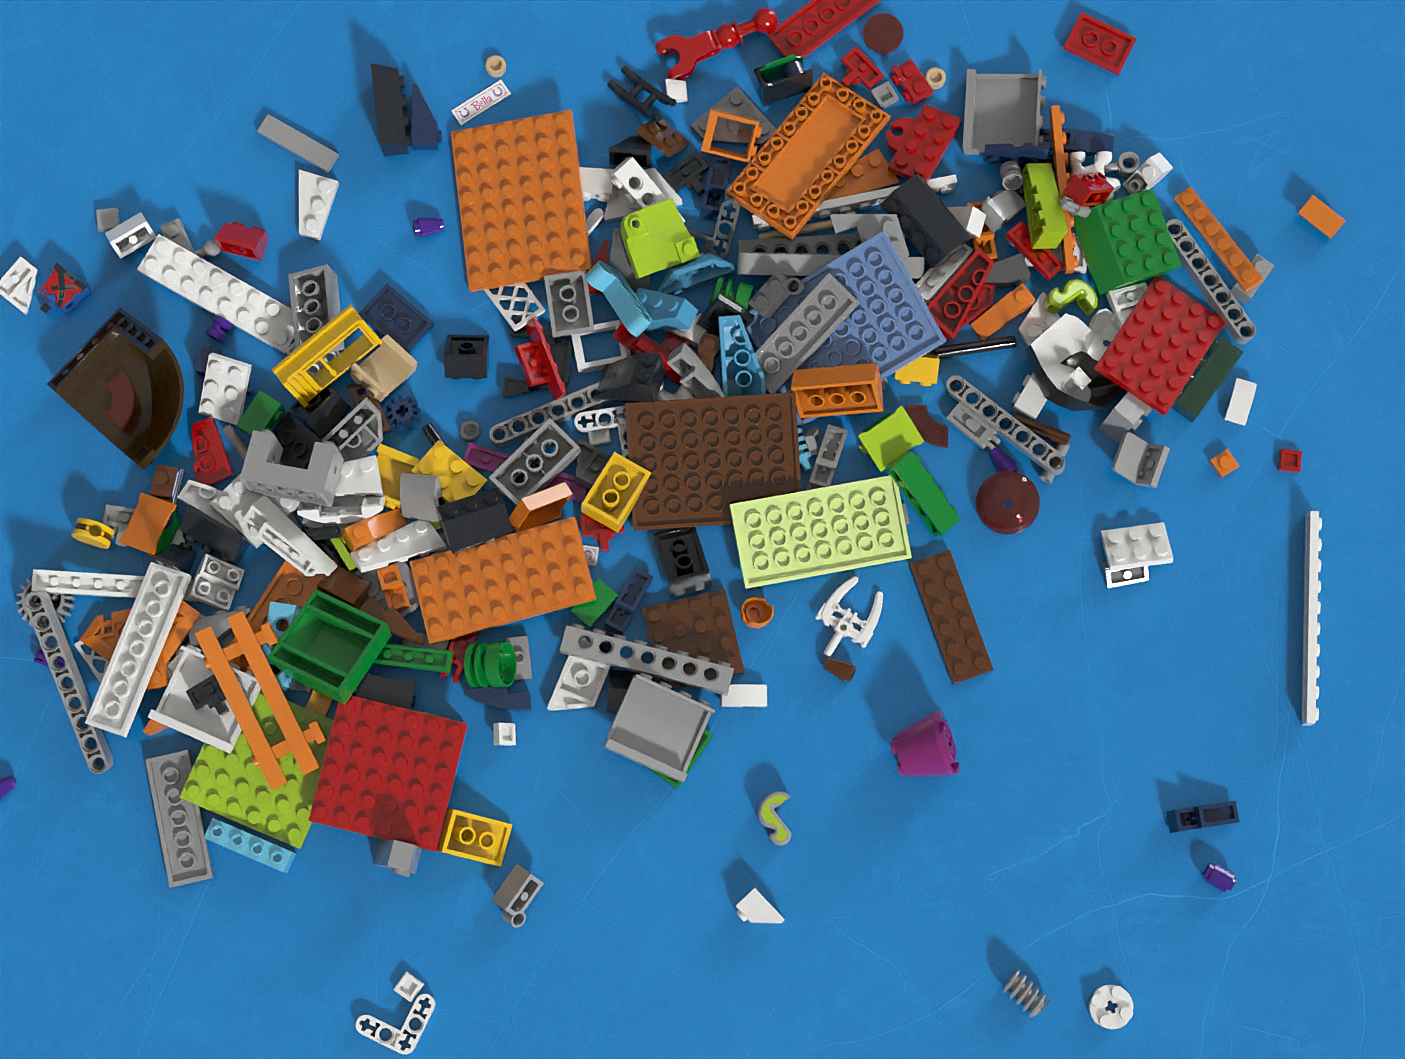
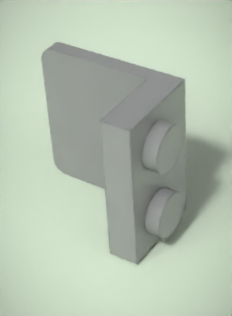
M1124 432L1112 464V470L1137 486L1156 488L1170 448L1165 445L1148 444L1131 432Z

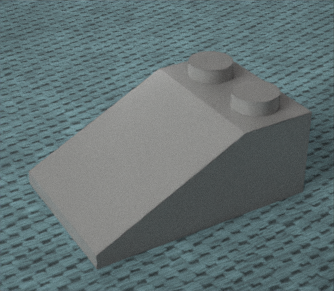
M586 270L544 276L553 337L595 331L588 283L584 277Z

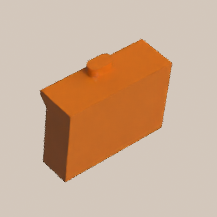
M564 482L522 498L510 515V522L516 532L558 519L562 517L561 510L573 493Z

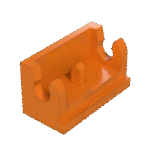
M1314 195L1297 213L1324 233L1329 239L1334 236L1346 221Z

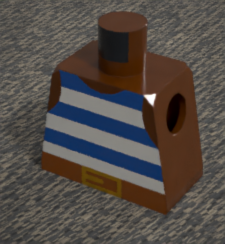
M157 464L150 495L177 505V497L180 494L185 469Z

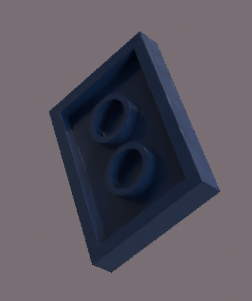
M387 283L359 313L361 318L382 336L388 334L407 353L434 326L431 320Z

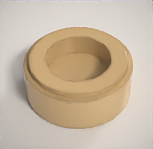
M498 55L489 57L485 63L487 73L492 77L502 76L506 71L505 60Z
M934 67L927 71L925 79L932 89H940L945 83L946 75L942 69Z

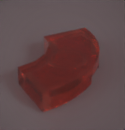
M121 371L107 384L111 391L112 403L106 415L123 430L132 417L135 394L130 380Z
M905 405L906 413L923 440L936 447L948 448V426L934 421L928 413L927 405Z

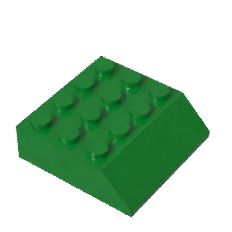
M1153 188L1090 208V214L1086 218L1079 215L1073 216V229L1098 296L1112 290L1153 279L1155 276L1160 277L1172 273L1182 266Z
M315 589L267 658L290 678L345 705L392 634L387 623Z

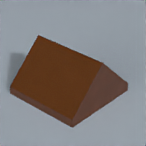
M337 565V568L329 576L325 575L317 584V590L361 610L360 607L363 605L372 583Z

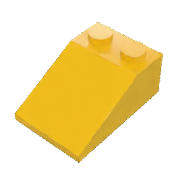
M614 452L582 502L581 512L618 533L633 509L651 472Z
M447 808L437 851L501 867L512 824Z

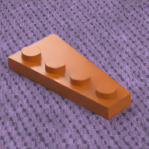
M879 148L858 159L824 201L881 190L889 186L893 187L899 185L900 181L894 173L888 171L889 164Z

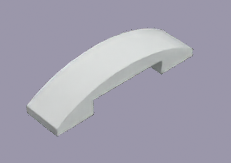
M385 496L364 497L362 505L323 507L321 505L300 502L297 514L309 520L322 523L343 524L357 522L382 511L385 504Z

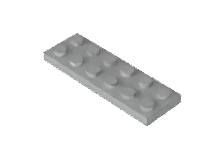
M828 273L755 352L765 376V388L770 393H777L793 376L794 370H798L860 304L832 274Z
M185 750L145 759L169 887L172 888L214 878L207 839L204 838L206 833L201 807L179 798L193 768L190 751Z

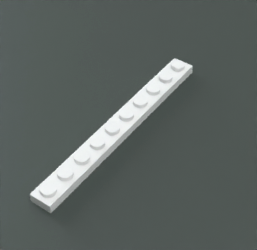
M956 174L930 179L927 184L934 193L941 192L945 194L952 192L957 185ZM899 186L823 201L809 220L818 216L820 218H827L837 212L846 214V212L860 208V210L870 209L872 205L881 204ZM752 215L753 229L767 230L771 228V225L756 215Z
M1310 511L1305 515L1302 725L1307 726L1315 724V721L1319 718V709L1316 708V699L1319 698V687L1316 686V678L1319 677L1320 673L1319 665H1316L1317 657L1320 654V645L1317 644V635L1320 634V623L1317 622V614H1320L1321 604L1318 601V593L1321 591V581L1318 580V572L1321 571V560L1318 559V551H1321L1322 540L1319 538L1322 518H1319V511Z

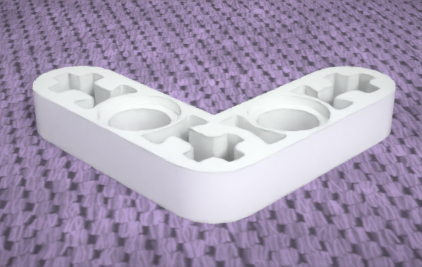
M625 406L581 412L575 417V427L580 432L618 427L622 456L628 457V448L624 449V446H628V443L623 439V434L627 431L626 421H624V418H617L618 423H614V415L612 413L617 412V416L623 415ZM604 413L609 414L611 417L610 423L606 425L599 422L600 415ZM591 415H596L595 421L597 426L593 427V422L587 423L585 428L582 427V424H578L582 417H585L586 420H593Z
M429 994L418 996L401 1030L371 1015L360 1016L356 1021V1029L360 1034L400 1054H409L415 1049L435 1009V999ZM429 998L431 1007L425 1008L422 1013L427 1014L426 1018L424 1019L421 1015L414 1014L415 1009L420 1012L422 1008L420 1000ZM415 1017L419 1018L422 1023L421 1028L417 1031L412 1030L409 1026L410 1020ZM368 1018L370 1025L376 1027L377 1023L380 1024L376 1030L375 1037L371 1035L374 1032L373 1030L368 1028L365 1031L362 1030L363 1025L360 1024L361 1021H366ZM383 1028H388L392 1032V1037L388 1041H383L380 1038V1031ZM405 1029L411 1034H417L415 1039L411 1037L409 1040L411 1048L402 1050L400 1041L406 1040L408 1034H404Z

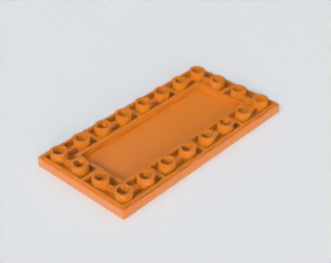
M823 73L725 191V195L736 199L742 207L793 240L890 120V115Z

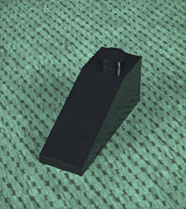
M181 542L180 545L173 543L157 555L155 560L162 566L190 574L197 553L192 550L193 546Z

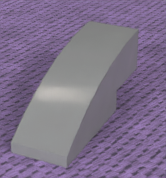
M685 343L669 354L666 363L681 376L680 383L697 398L725 397L710 371Z

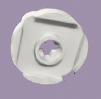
M1101 986L1094 991L1088 1005L1089 1014L1092 1020L1103 1028H1121L1133 1016L1132 998L1120 986ZM1110 1000L1112 1003H1116L1117 1006L1114 1009V1013L1105 1009L1108 1006L1107 1002Z

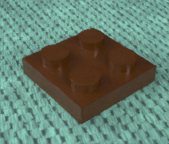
M663 119L659 122L651 120L641 125L636 132L668 158L685 149L689 143L682 133L673 130Z

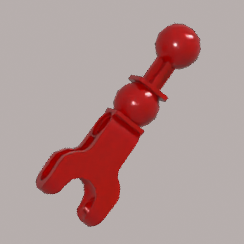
M762 7L755 11L752 19L737 25L736 21L733 20V24L725 23L720 25L716 31L712 29L691 38L671 35L657 42L655 50L660 56L674 54L680 58L679 63L669 69L668 79L684 80L692 76L699 62L721 53L722 48L726 50L733 49L739 41L742 44L743 36L754 31L769 33L774 30L778 23V17L773 9Z

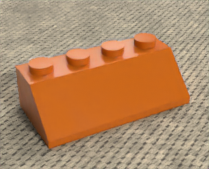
M877 363L794 370L791 390L796 393V406L800 418L883 411L882 382Z

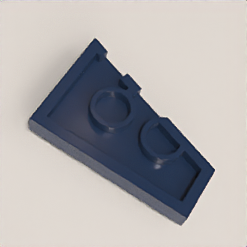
M1030 142L1024 143L1020 147H1014L1010 143L985 144L983 161L990 164L1015 161L1019 165L1025 166L1029 163H1046L1050 142H1042V146H1032Z

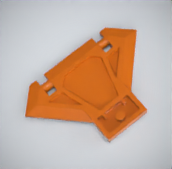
M183 600L145 692L168 686L169 674L167 663L201 616L200 612ZM132 608L112 612L110 620H105L104 615L96 616L80 638V641L110 662ZM112 628L113 632L107 633V629Z

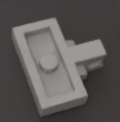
M106 504L102 524L114 528L115 534H117L115 543L118 546L126 547L127 545L118 541L125 533L135 509Z

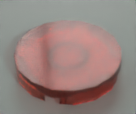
M890 14L872 16L863 28L865 45L877 54L894 52L898 49L904 37L901 22Z

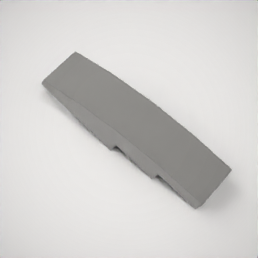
M828 424L806 490L829 487L831 485L848 430Z

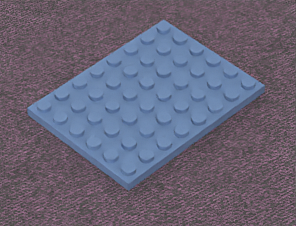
M884 230L802 279L805 283V291L798 296L791 294L770 319L762 317L755 309L749 311L755 317L754 321L746 328L757 349H759L826 275L830 273L860 304L798 370L877 363L881 380L947 342ZM798 282L791 286L793 292L799 289ZM793 376L780 389L782 393L792 392ZM797 409V421L801 427L818 418H800Z

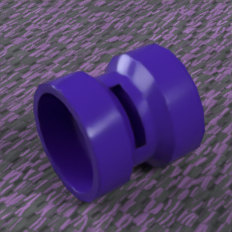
M215 315L212 319L211 327L206 329L205 334L217 342L224 343L226 333L231 331L234 325L225 318Z

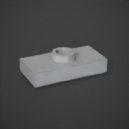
M528 636L506 638V642L511 643L516 654L517 670L514 681L533 679Z

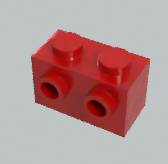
M1100 172L1074 174L1069 178L1064 192L1080 207L1105 203L1114 187L1107 181L1106 176Z

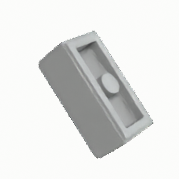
M1102 563L1107 588L1149 580L1148 566L1109 571L1108 563Z

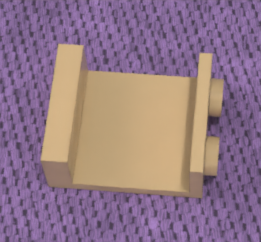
M388 334L381 339L383 344L361 364L353 363L350 371L353 381L361 384L372 398H376L380 402L416 371L418 363Z

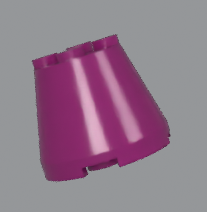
M942 710L929 714L896 733L894 738H892L890 743L894 755H898L899 763H897V768L900 776L904 774L906 777L950 776L960 773V764L955 760L957 758L956 746L948 721L942 720V716H944Z

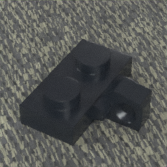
M695 151L666 172L663 178L676 193L684 187L687 190L692 188L699 197L705 192V187L700 182L703 180L701 175L709 170V166Z
M214 674L185 691L196 710H200L208 705L210 709L215 707L219 715L229 712L224 702L227 699Z

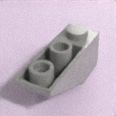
M240 606L234 608L235 611L226 613V610L213 612V616L205 617V615H201L189 631L190 645L201 648L194 633L209 626L212 627L220 642L233 632L227 618L242 610L246 618H248L252 609L247 608V606Z

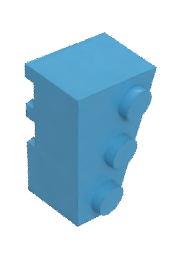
M639 287L637 289L636 296L653 321L643 332L656 333L657 330L675 331L690 329L698 309L685 298Z

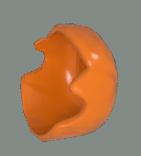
M748 598L740 607L741 620L748 627L762 628L773 618V605H769L765 598Z

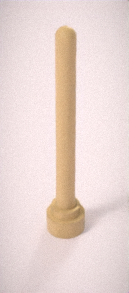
M855 211L846 212V214H856ZM832 220L806 224L798 234L833 228ZM775 230L759 234L758 239L783 238L787 236Z

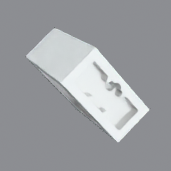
M620 320L595 324L594 332L571 335L579 374L604 370L607 364L631 356L630 350L619 343L621 356L585 363L580 336L617 329Z

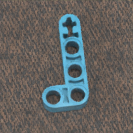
M598 261L584 276L592 287L603 292L626 329L632 335L639 337L653 322L624 276L618 270L602 261Z

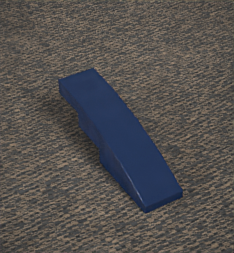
M634 567L604 622L601 631H604L606 636L613 637L614 634L624 635L653 580V576ZM603 643L600 646V650L606 653L612 649L609 643Z

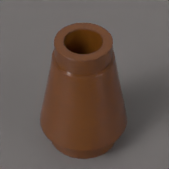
M827 657L823 669L843 682H851L856 666L852 665V662Z

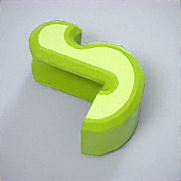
M1075 279L1070 280L1060 292L1059 288H1054L1046 296L1043 304L1046 311L1056 314L1076 300L1085 315L1089 316L1097 307L1098 298L1096 292L1089 284Z

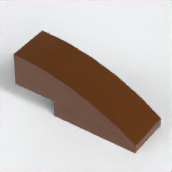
M374 597L360 607L363 612L387 623L391 634L421 645L424 643V640L394 607L386 611Z

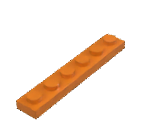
M1191 186L1174 197V202L1245 293L1264 282L1262 276Z

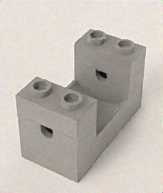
M261 429V431L253 430L240 475V480L249 492L332 507L344 463V458L333 442H315L308 469H301L279 464L283 447L273 432Z

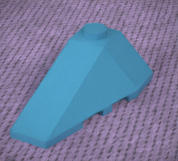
M740 315L718 316L720 382L724 396L766 394L765 376Z

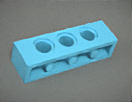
M270 601L267 622L270 621L280 640L285 631L282 632L280 630V623L283 620H287L289 627L299 613L300 606ZM267 642L263 644L262 650L273 671L274 664L267 657L277 643L269 646ZM280 671L279 674L274 673L282 691L287 692V688L291 686L292 678L283 671Z
M212 818L204 836L207 840L284 873H288L296 855L292 851L215 818Z

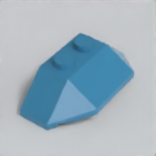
M699 253L700 257L669 267L657 292L676 296L715 283L719 277L727 279L736 276L737 267L710 253L705 255L704 253Z

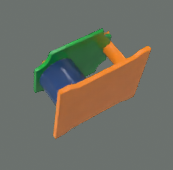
M141 492L138 505L125 533L118 542L144 551L149 556L156 558L158 554L171 545L180 526L181 520L178 518V510H175L177 505Z

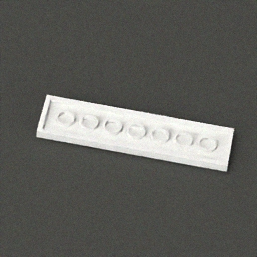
M158 234L139 265L138 272L214 315L225 318L237 328L286 354L284 349L291 345L294 340L291 308Z
M153 562L150 563L85 721L86 724L125 738L127 737L191 580V575Z

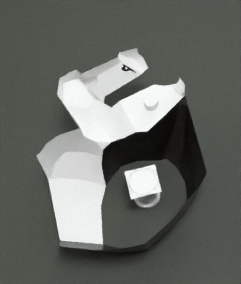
M1107 308L1099 310L1092 317L1089 327L1082 320L1066 313L1025 349L1037 384L1047 400L1071 411H1090L1106 408L1125 390L1093 369L1108 348L1104 346L1103 341L1108 340L1112 342L1120 330L1114 316L1115 314Z

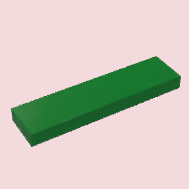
M386 643L373 664L451 673L454 652Z

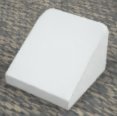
M665 79L666 94L674 98L676 103L688 102L686 81Z

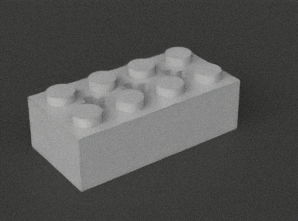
M549 418L489 477V480L516 507L522 498L542 491L581 453L580 447ZM554 447V452L548 454L546 448ZM539 462V467L533 469L531 463ZM518 476L522 478L523 476L524 482L517 483L516 478Z

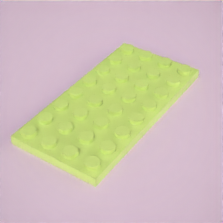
M891 476L729 504L744 589L912 558L899 487Z

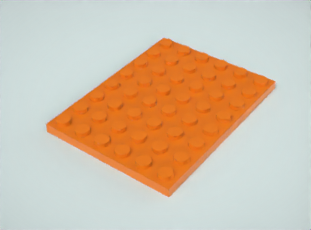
M572 110L452 131L451 139L469 291L476 292L484 289L544 280V276L582 270L589 272L592 268Z

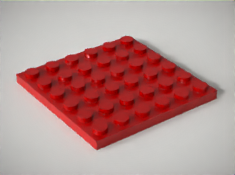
M352 695L345 705L338 702L308 821L385 840L405 842L422 849L437 852L468 723Z

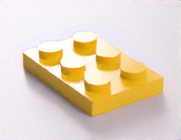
M439 440L411 470V473L438 476L443 494L440 498L446 503L475 495L487 483V479Z

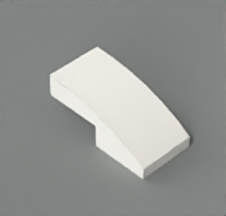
M1236 378L1230 395V402L1224 416L1225 420L1245 426L1256 391V383Z
M732 684L729 687L727 696L720 694V706L766 707L767 685Z

